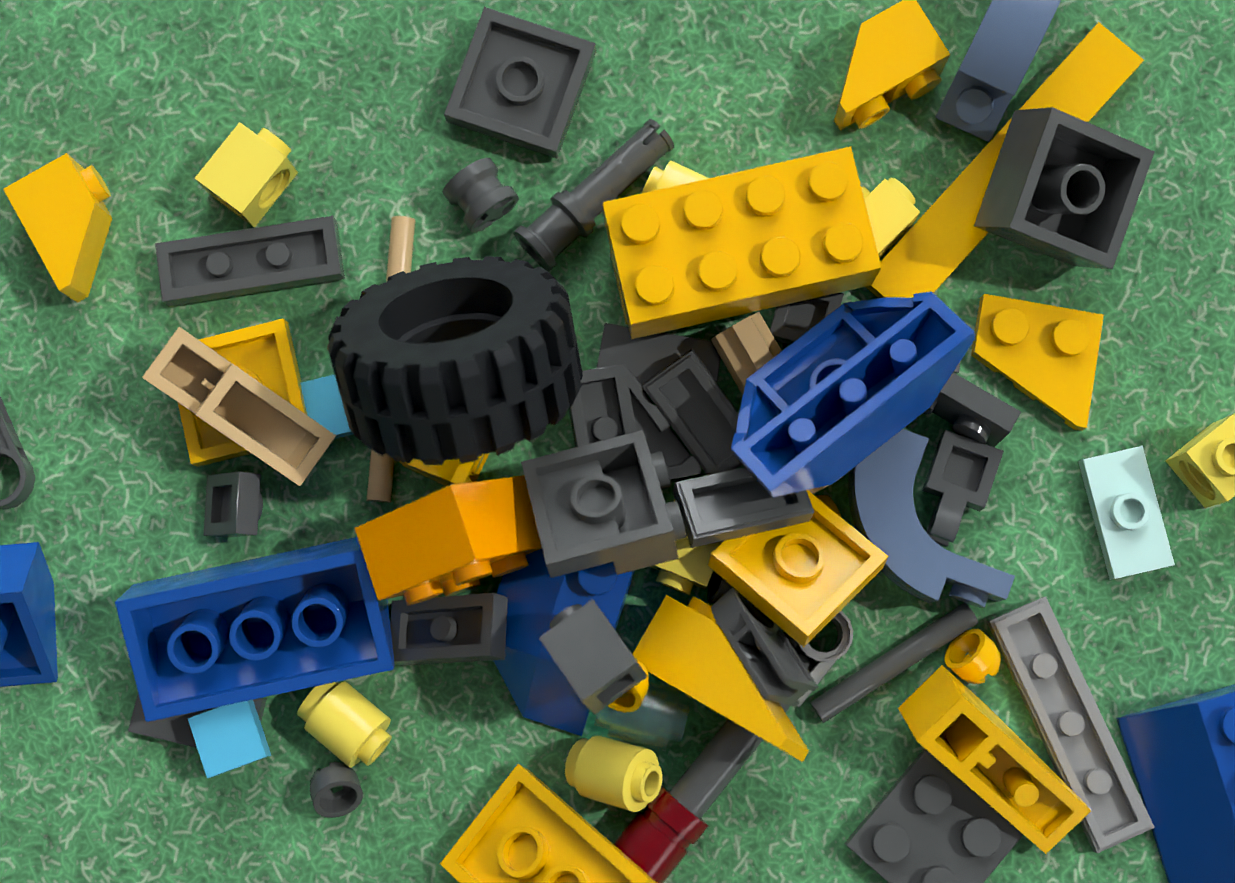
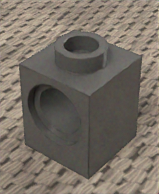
M593 599L584 606L575 604L561 611L550 622V630L539 637L581 701L594 714L600 712L648 677Z

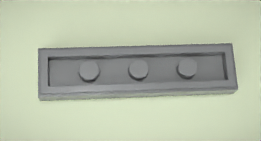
M1046 596L987 621L1058 777L1091 810L1080 821V824L1093 852L1100 853L1155 828Z

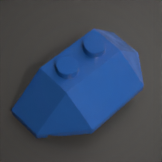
M932 291L915 293L913 298L885 297L843 303L746 379L736 434L733 436L731 450L772 497L832 485L931 407L975 340V332Z
M539 549L525 555L528 562L527 567L502 576L497 594L508 597L505 660L493 661L524 718L582 736L590 709L581 701L539 637L550 630V622L561 611L575 604L584 606L592 599L616 630L635 570L616 575L614 564L610 562L550 578L543 549Z

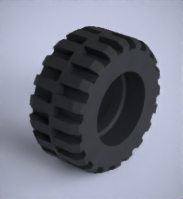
M486 256L483 260H471L470 257L454 258L453 262L437 265L436 262L420 265L419 270L409 273L399 272L389 276L387 282L381 285L373 284L363 290L360 299L350 300L343 307L340 316L335 319L328 337L329 344L327 348L349 428L354 436L361 440L368 448L381 456L387 454L395 461L409 464L413 459L421 460L425 465H443L445 460L459 459L460 463L478 461V456L491 452L500 455L514 450L516 443L522 440L531 442L544 434L548 424L556 425L565 416L569 406L573 405L582 386L581 379L583 373L569 296L565 288L548 271L540 266L534 268L526 261L514 259L512 262H505L502 257Z

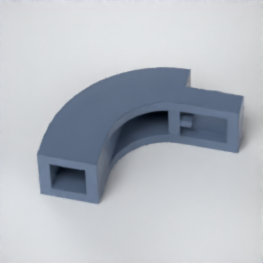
M992 0L935 118L990 142L1012 97L1015 96L1061 0Z
M902 429L851 469L848 477V497L853 524L858 532L889 556L881 571L892 582L904 591L927 603L939 601L945 583L952 586L949 594L950 597L979 608H985L987 600L994 602L1007 600L1015 578L1014 575L946 550L927 534L918 519L914 507L913 487L929 438Z

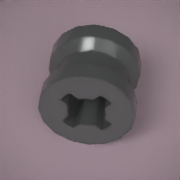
M491 158L479 159L469 164L451 178L443 190V194L451 205H459L464 212L463 221L471 233H477L489 227L493 222L510 212L519 200L518 195L511 186H504L497 178L498 168Z

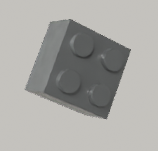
M1053 107L1014 110L974 227L1076 267L1113 269L1155 151Z

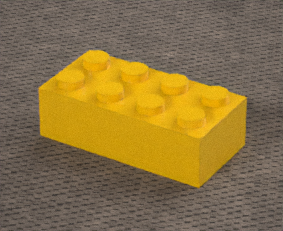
M851 147L602 202L605 227L631 339L870 286L882 268Z

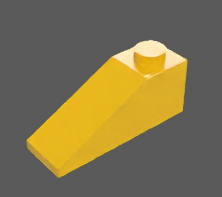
M666 595L632 653L633 656L644 664L649 673L803 762L809 752L808 748L780 703L763 698L722 629L717 624L712 614V606L694 596L688 606Z
M943 665L898 707L916 741L1045 854L1091 812L1088 805L980 698Z

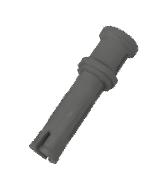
M648 119L640 130L571 192L566 190L557 192L550 199L552 205L527 228L520 225L513 232L522 248L544 270L548 272L557 265L555 258L579 236L587 238L594 231L593 227L596 225L594 218L603 211L602 202L615 200L663 155L674 148V143L665 130L659 135L656 133L660 128L657 122Z

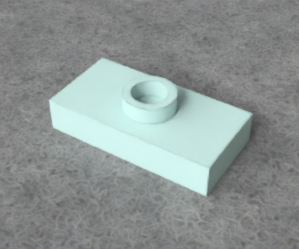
M1143 446L1079 461L1109 579H1117L1175 565Z

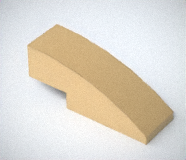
M178 327L142 377L298 486L302 485L336 437L332 432L181 327Z

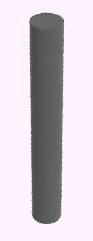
M966 603L959 605L810 702L811 706L822 723H825L978 624L975 614Z

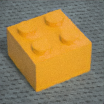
M524 475L452 484L355 527L378 601L404 595L407 605L420 603L443 593L445 597L456 595L480 586L479 579L490 574L494 578L528 566L525 555L542 549Z

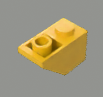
M902 0L861 23L834 119L839 130L855 122L860 129L868 127L890 111L888 103L906 93L911 100L917 99L931 91L941 82L942 79L939 75L942 73L950 53L917 0Z

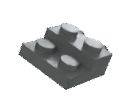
M643 430L521 462L550 578L613 562L616 575L679 559L676 540L686 538L682 515L677 501L665 503L661 490L671 487L662 451L650 454Z

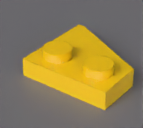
M983 294L979 302L975 340L973 341L971 356L993 372H999L1009 379L1015 388L1033 401L1036 399L1063 418L1065 420L1064 423L1069 427L1083 431L1087 428L1104 315Z

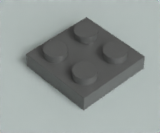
M484 7L444 113L446 122L558 159L596 54V43Z
M923 749L844 844L888 883H984L1023 834L930 752Z

